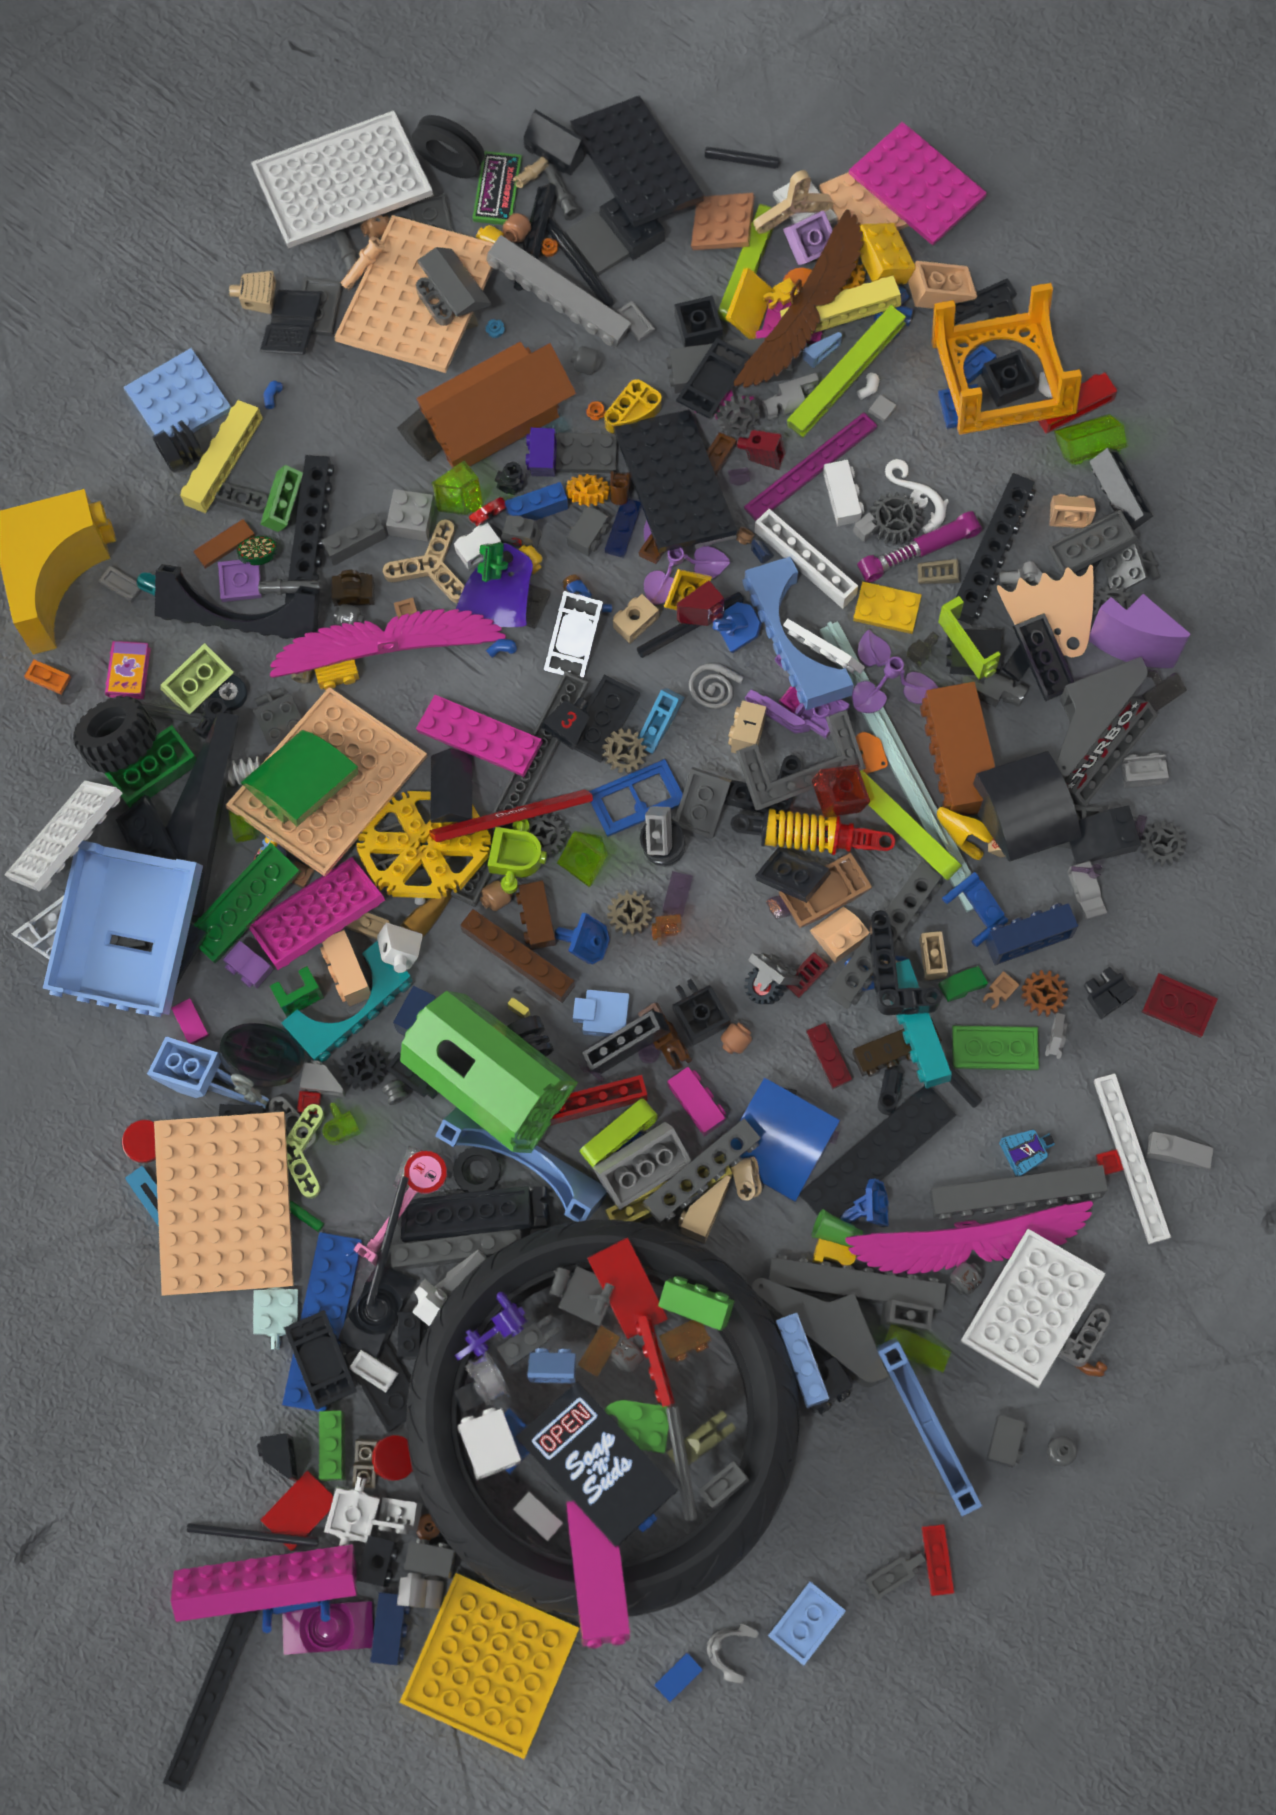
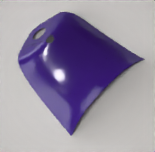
M504 544L503 552L509 551L513 555V561L507 562L508 568L502 570L501 578L485 582L482 580V574L478 572L477 567L467 580L456 609L459 612L472 611V615H483V619L493 620V624L500 627H523L527 625V597L533 563L529 556L511 545ZM508 572H514V575L510 577Z

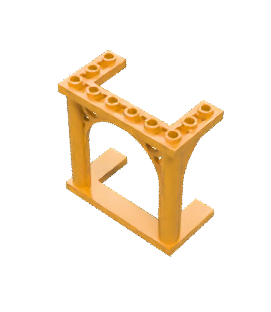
M1051 283L1031 287L1028 313L1007 317H998L954 326L956 307L954 300L934 304L931 343L933 349H938L958 415L957 430L959 435L1076 414L1082 374L1080 369L1063 372L1050 325L1049 315L1053 293ZM1030 331V334L1026 337L1019 336V333ZM1006 339L1020 342L1032 349L1039 357L1053 399L981 412L982 390L981 387L968 388L963 371L965 359L975 347L987 341ZM967 343L968 347L962 348L956 344Z

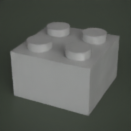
M394 489L386 524L388 535L428 541L435 509L433 495Z

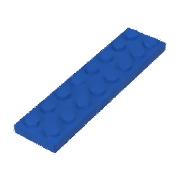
M319 1232L301 1320L325 1310L338 1340L347 1318L360 1256L354 1251V1248L358 1243L362 1244L363 1241ZM293 1353L282 1405L315 1412L327 1411L328 1405L317 1410L315 1409Z

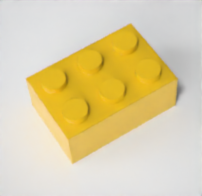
M895 223L861 224L860 231L863 232L860 241H863V246L859 251L861 252L860 258L871 281L874 282L884 277L894 276L896 284H907L916 267Z

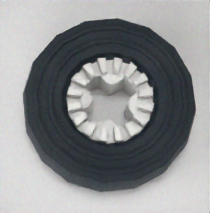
M231 675L211 694V697L221 699L229 710L233 711L244 704L248 692L242 679ZM228 689H231L234 693L229 697L224 694L227 693Z

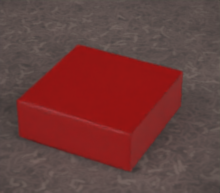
M300 1091L297 1113H303L305 1108L311 1104L320 1106L322 1094ZM318 1110L315 1112L310 1111L309 1114L318 1115Z
M1117 1149L1096 1155L1098 1166L1103 1165L1105 1176L1124 1170Z

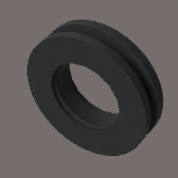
M437 115L424 116L412 134V143L417 152L429 164L451 176L471 178L475 176L479 166L484 161L485 152L476 137L463 126L448 118ZM439 141L451 146L458 153L449 150L448 148L443 146Z

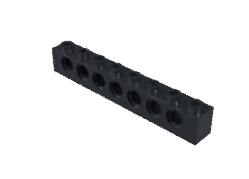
M305 455L288 581L319 580L317 569L321 567L322 557L319 555L320 549H323L321 540L324 537H322V533L326 531L327 520L324 518L325 512L328 513L329 511L327 496L331 494L332 490L330 476L334 475V464H331L330 458L327 456ZM316 477H322L320 480H314ZM313 495H320L318 498H311ZM311 513H317L316 516H309ZM315 531L312 535H307V532ZM312 549L310 553H304L305 550ZM303 568H310L307 572L301 571ZM286 593L285 603L292 599L295 593Z
M1012 473L956 597L960 596L964 602L960 618L957 620L972 625L974 619L978 620L982 611L980 605L982 602L986 603L990 591L987 589L989 585H994L998 576L995 573L997 567L1002 568L1006 558L1003 557L1005 551L1009 552L1013 540H1011L1012 534H1017L1021 525L1018 521L1020 517L1024 518L1028 510L1026 503L1028 500L1032 501L1036 490L1033 489L1035 481ZM1013 497H1019L1021 500L1016 501ZM1005 514H1012L1014 517L1009 518ZM1002 530V531H1004L1006 534H1003V535H1002V534H999L997 531ZM990 547H995L998 551H992ZM988 564L991 568H984L982 565ZM980 581L983 583V585L979 586L976 585L974 582ZM973 598L975 602L970 603L966 599Z

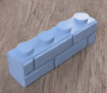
M794 1313L776 1320L788 1357L792 1363L802 1396H804L806 1407L809 1408L828 1401L829 1396L798 1314Z

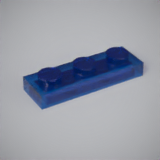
M628 499L626 504L619 506L605 547V553L624 558L641 509L639 501Z

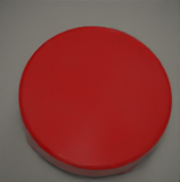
M499 497L472 513L468 517L471 523L479 526L487 521L488 515L492 514L494 517L504 511L506 508L504 498Z
M139 1120L132 1123L125 1130L122 1137V1147L126 1155L133 1161L149 1163L156 1160L155 1126L153 1121Z
M391 1435L377 1441L372 1453L374 1472L386 1480L396 1481L404 1479L411 1474L413 1469L407 1438L400 1435Z

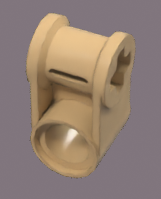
M743 1158L734 1167L731 1166L738 1196L742 1200L747 1201L759 1196L762 1192V1184L756 1158Z

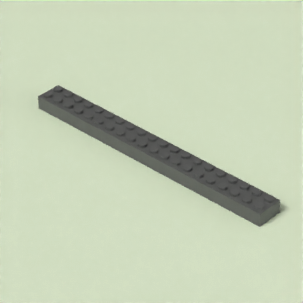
M564 672L532 734L542 739L541 747L524 777L512 773L492 814L529 803L560 742L541 728L543 721L565 700L574 705L579 697H583L588 688V682ZM513 823L505 824L498 827L513 829ZM495 827L487 829L491 836V845L483 846L489 847L490 851L494 837ZM470 856V857H469V859H468V861H467L465 867H466V866L469 864V862L473 859V856ZM489 858L461 890L456 885L457 893H454L453 890L451 892L453 898L476 907L482 895V889L487 885L493 874L489 873L488 870Z

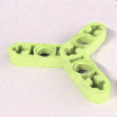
M311 1104L305 1108L286 1138L287 1147H296L294 1154L297 1160L292 1162L291 1155L287 1154L288 1169L304 1197L310 1199L319 1195L320 1184L303 1151L324 1119L322 1108L316 1104ZM316 1110H318L317 1113L319 1117H314L311 1120L310 1123L311 1125H313V1127L311 1128L307 1123H304L303 1121L306 1120L307 1122H309L311 1118L309 1112H315ZM301 1127L308 1129V1135L305 1138H298L296 1135L297 1130ZM298 1164L306 1166V1172L303 1175L295 1174L294 1170ZM307 1178L311 1185H316L313 1188V1193L305 1192L307 1185L303 1179Z

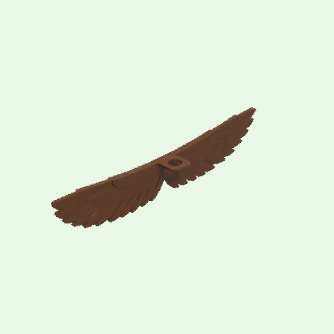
M846 209L837 225L834 226L804 286L802 287L801 279L794 285L790 293L791 306L756 352L745 363L744 368L734 381V386L743 384V387L746 388L750 387L753 383L754 386H757L764 379L765 382H768L774 374L777 377L784 367L786 369L789 367L793 356L794 359H797L801 350H804L806 347V340L808 342L811 340V331L814 333L817 328L816 323L820 324L819 312L815 306L826 305L835 300L834 297L840 293L839 289L843 288L846 285V281L851 277V272L856 267L854 262L861 255V252H859L863 246V241H860L863 232L860 231L861 223H857L858 218L855 214L851 217L850 210ZM798 287V291H797L796 295L794 296L795 290H796V288Z

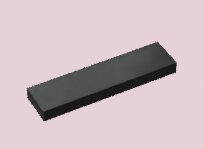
M1006 278L977 291V297L974 300L955 303L954 325L979 314V311L984 307L991 308L990 304L993 301L1009 295L1011 299L1015 298L1017 293L1009 279Z

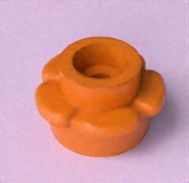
M550 238L544 239L541 246L542 254L546 257L554 256L558 250V243Z
M598 401L591 402L586 410V414L592 420L597 421L605 416V407Z

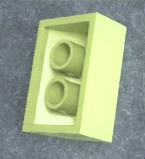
M204 643L160 685V689L177 706L190 715L234 672Z

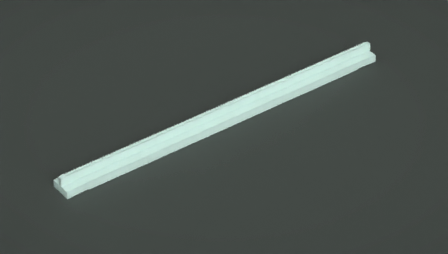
M838 621L833 624L829 622L826 627L819 630L823 640L849 654L859 662ZM838 663L836 664L837 667H838V669H840V670H841V669H844V668H843L841 665H839ZM855 670L853 673L847 671L854 684L853 689L859 682L869 681L864 670L861 674ZM884 707L874 713H862L872 734L881 740L888 764L920 825L962 865L949 879L953 888H955L969 877L971 872L955 842L939 822L937 808ZM963 892L958 895L967 913L974 910Z

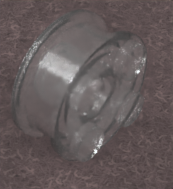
M485 1351V1356L474 1362L469 1360V1364L465 1367L471 1378L473 1377L476 1382L474 1386L478 1394L482 1395L487 1405L491 1404L493 1406L494 1400L505 1394L509 1397L510 1391L488 1351Z

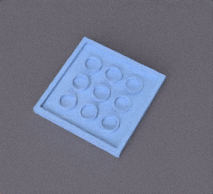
M192 348L124 386L126 393L154 435L164 430L171 437L173 434L170 426L174 425L178 432H180L181 430L177 422L181 420L194 433L227 414L231 409L230 404Z

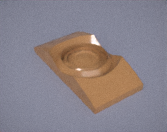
M851 852L825 866L830 869L831 874L807 903L781 891L778 893L799 928L822 919L833 910L851 903L872 889L871 884Z

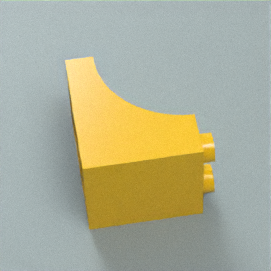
M85 489L0 510V567L13 624L33 655L57 649L54 637V623L63 595L82 573L92 566L110 559L107 544L116 542L110 518L107 519L102 502L91 503Z

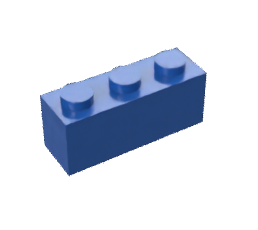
M561 482L506 500L505 512L507 515L521 516L522 518L536 521L567 510L568 501Z

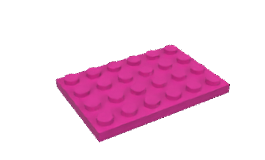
M903 122L849 169L850 176L931 245L937 243L976 207L987 194V192Z
M351 857L332 869L326 877L321 876L258 917L249 927V930L274 966L279 970L289 965L290 962L299 956L306 954L311 948L324 942L334 933L341 931L354 920H358L371 909L378 907L385 899Z

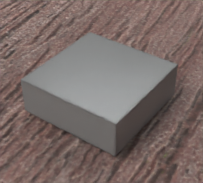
M880 395L869 408V413L885 423L896 409V404Z

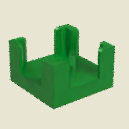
M308 966L299 970L305 986L287 995L280 982L270 985L286 1017H289L295 1010L301 1011L324 998Z

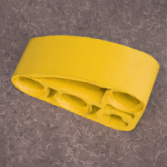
M639 379L632 380L606 411L604 417L606 430L609 433L615 434L614 426L632 424L655 417L662 408L661 394ZM650 401H656L655 404H651V403H649V402H650ZM623 405H628L629 407H628V408H622L621 406H623ZM615 419L617 422L612 423L610 420Z

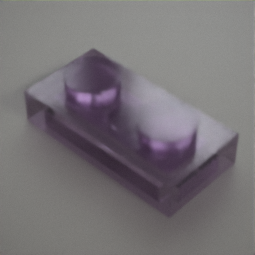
M672 871L662 910L663 913L683 917L693 876Z

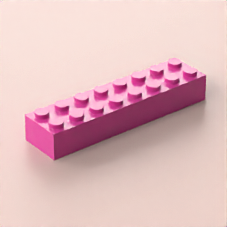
M353 1544L174 1570L171 1605L175 1621L179 1622L356 1596L357 1563Z

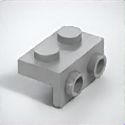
M383 1497L379 1520L372 1519L371 1524L379 1525L378 1530L392 1531V1528H396L395 1533L409 1534V1530L417 1531L422 1503Z

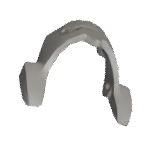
M741 1624L737 1630L722 1629L710 1637L707 1645L708 1656L714 1666L724 1671L725 1680L743 1684L744 1677L733 1672L732 1669L726 1667L720 1661L718 1650L721 1649V1641L731 1635L757 1638L759 1631Z

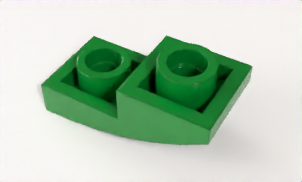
M976 966L939 982L938 986L947 1002L965 997L968 992L985 988L988 982L979 966Z

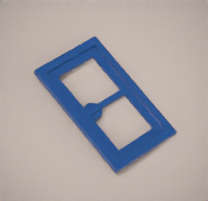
M665 759L589 791L592 793L593 801L590 803L607 837L646 821L645 814L650 807L647 808L646 803L639 800L632 785L652 776L660 774L671 798L653 806L671 807V810L679 807L683 794ZM629 787L636 801L634 805L636 813L613 822L601 798Z

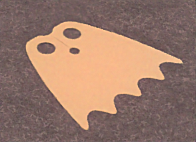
M1089 565L1087 572L1081 577L1074 574L1067 567L1063 577L1058 581L1052 580L1046 573H1043L1039 584L1036 586H1031L1022 578H1019L1017 587L1013 592H1008L997 585L1001 599L1015 625L1045 613L1053 634L1054 629L1059 628L1061 630L1060 635L1054 634L1063 656L1066 655L1072 658L1080 656L1085 652L1089 641L1093 613L1092 565ZM1070 637H1076L1079 640L1080 645L1075 650L1067 647V640Z

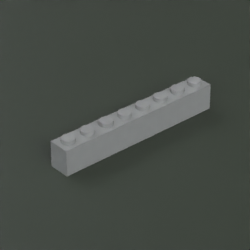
M500 235L488 251L486 261L492 268L499 269L507 278L517 281L525 290L535 293L541 301L548 302L556 311L566 314L571 321L584 326L590 334L597 335L605 344L616 348L629 331L630 321L502 235Z

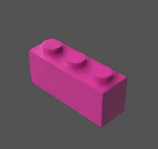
M687 1067L669 1079L667 1086L705 1137L725 1123L724 1116L726 1113L720 1104L716 1106L712 1098L714 1096L708 1087L703 1088L700 1084L701 1078L695 1070L691 1071Z

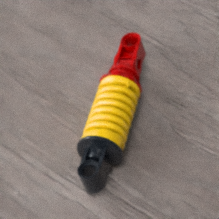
M766 807L763 817L737 814L731 819L730 823L731 828L736 833L761 836V846L776 847L779 845L780 848H783L786 844L788 849H791L794 845V848L799 850L802 845L804 851H807L810 846V850L815 852L817 846H819V852H825L826 848L829 854L835 855L838 849H845L846 852H850L852 847L862 850L888 851L895 845V838L891 833L875 831L873 829L854 828V823H841L840 816H828L825 819L823 815H819L817 818L815 814H811L809 818L807 813H803L801 817L800 812H795L793 816L792 811H788L785 816L783 810L776 814L775 809ZM737 818L745 819L746 826L744 829L738 830L734 827V821ZM882 836H888L891 839L889 847L883 848L879 844Z

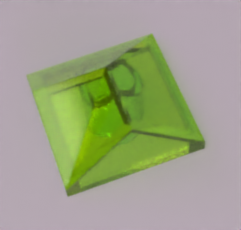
M574 831L557 864L588 887H591L608 856L602 837Z

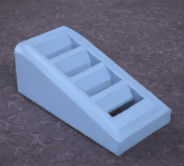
M837 332L806 347L803 350V359L812 368L816 367L841 345L842 334Z

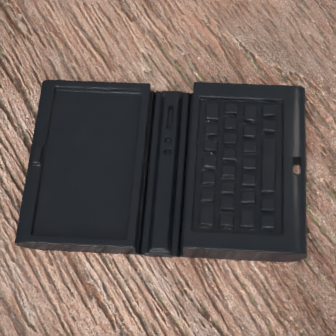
M278 290L271 312L272 319L270 325L266 327L260 352L305 355L322 292Z

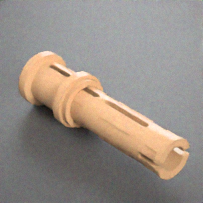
M370 237L368 245L360 251L359 259L341 281L344 288L347 289L348 287V290H351L368 265L374 263L378 253L385 249V245L380 239Z

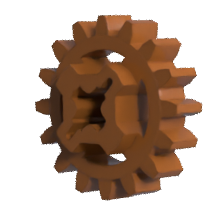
M1040 970L1038 976L1032 973L1031 979L1026 978V985H1023L1021 988L1026 993L1021 995V999H1027L1024 1006L1030 1005L1031 1013L1037 1010V1016L1045 1012L1046 1017H1049L1050 1011L1056 1014L1058 1008L1062 1009L1064 1007L1063 1002H1066L1068 997L1063 994L1067 993L1068 988H1062L1065 981L1059 982L1058 974L1052 977L1051 971L1044 975L1043 970ZM1043 981L1040 985L1035 984L1036 982ZM1042 990L1046 991V997L1042 996ZM1049 1002H1053V1003H1054V1004H1052V1005H1050V1006H1046V1004L1049 1003Z

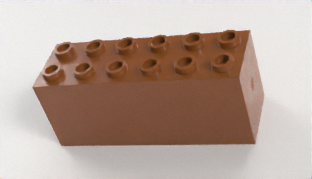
M975 681L926 690L925 697L922 698L920 711L922 718H926L925 733L926 736H930L929 750L931 756L934 755L936 761L933 763L934 772L936 775L939 774L940 778L938 789L940 794L943 793L945 801H942V805L944 808L963 816L978 814L983 798L973 785L976 773L995 768Z

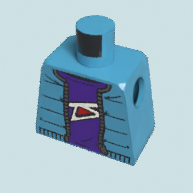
M1030 1130L1004 1137L1000 1140L999 1145L1015 1176L1019 1177L1026 1175L1048 1158L1046 1149L1054 1146L1055 1143L1050 1134L1039 1138L1035 1130Z

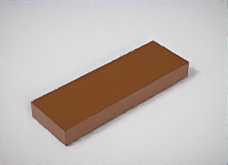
M242 519L193 552L206 569L237 549L243 540L254 537L255 534L245 520Z

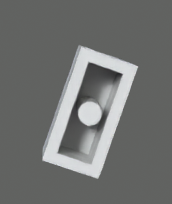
M486 523L477 526L467 536L464 535L458 538L456 543H454L457 555L468 570L484 560V556L479 553L480 545L501 543V540L490 525Z

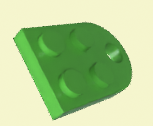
M619 1400L605 1408L604 1411L609 1416L617 1417L618 1426L641 1450L665 1454L669 1428L666 1412L667 1406L662 1407L654 1404Z

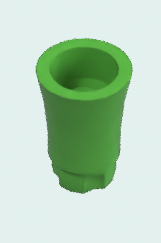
M822 1209L815 1220L811 1236L812 1238H820L853 1247L845 1242V1238L863 1235V1231Z

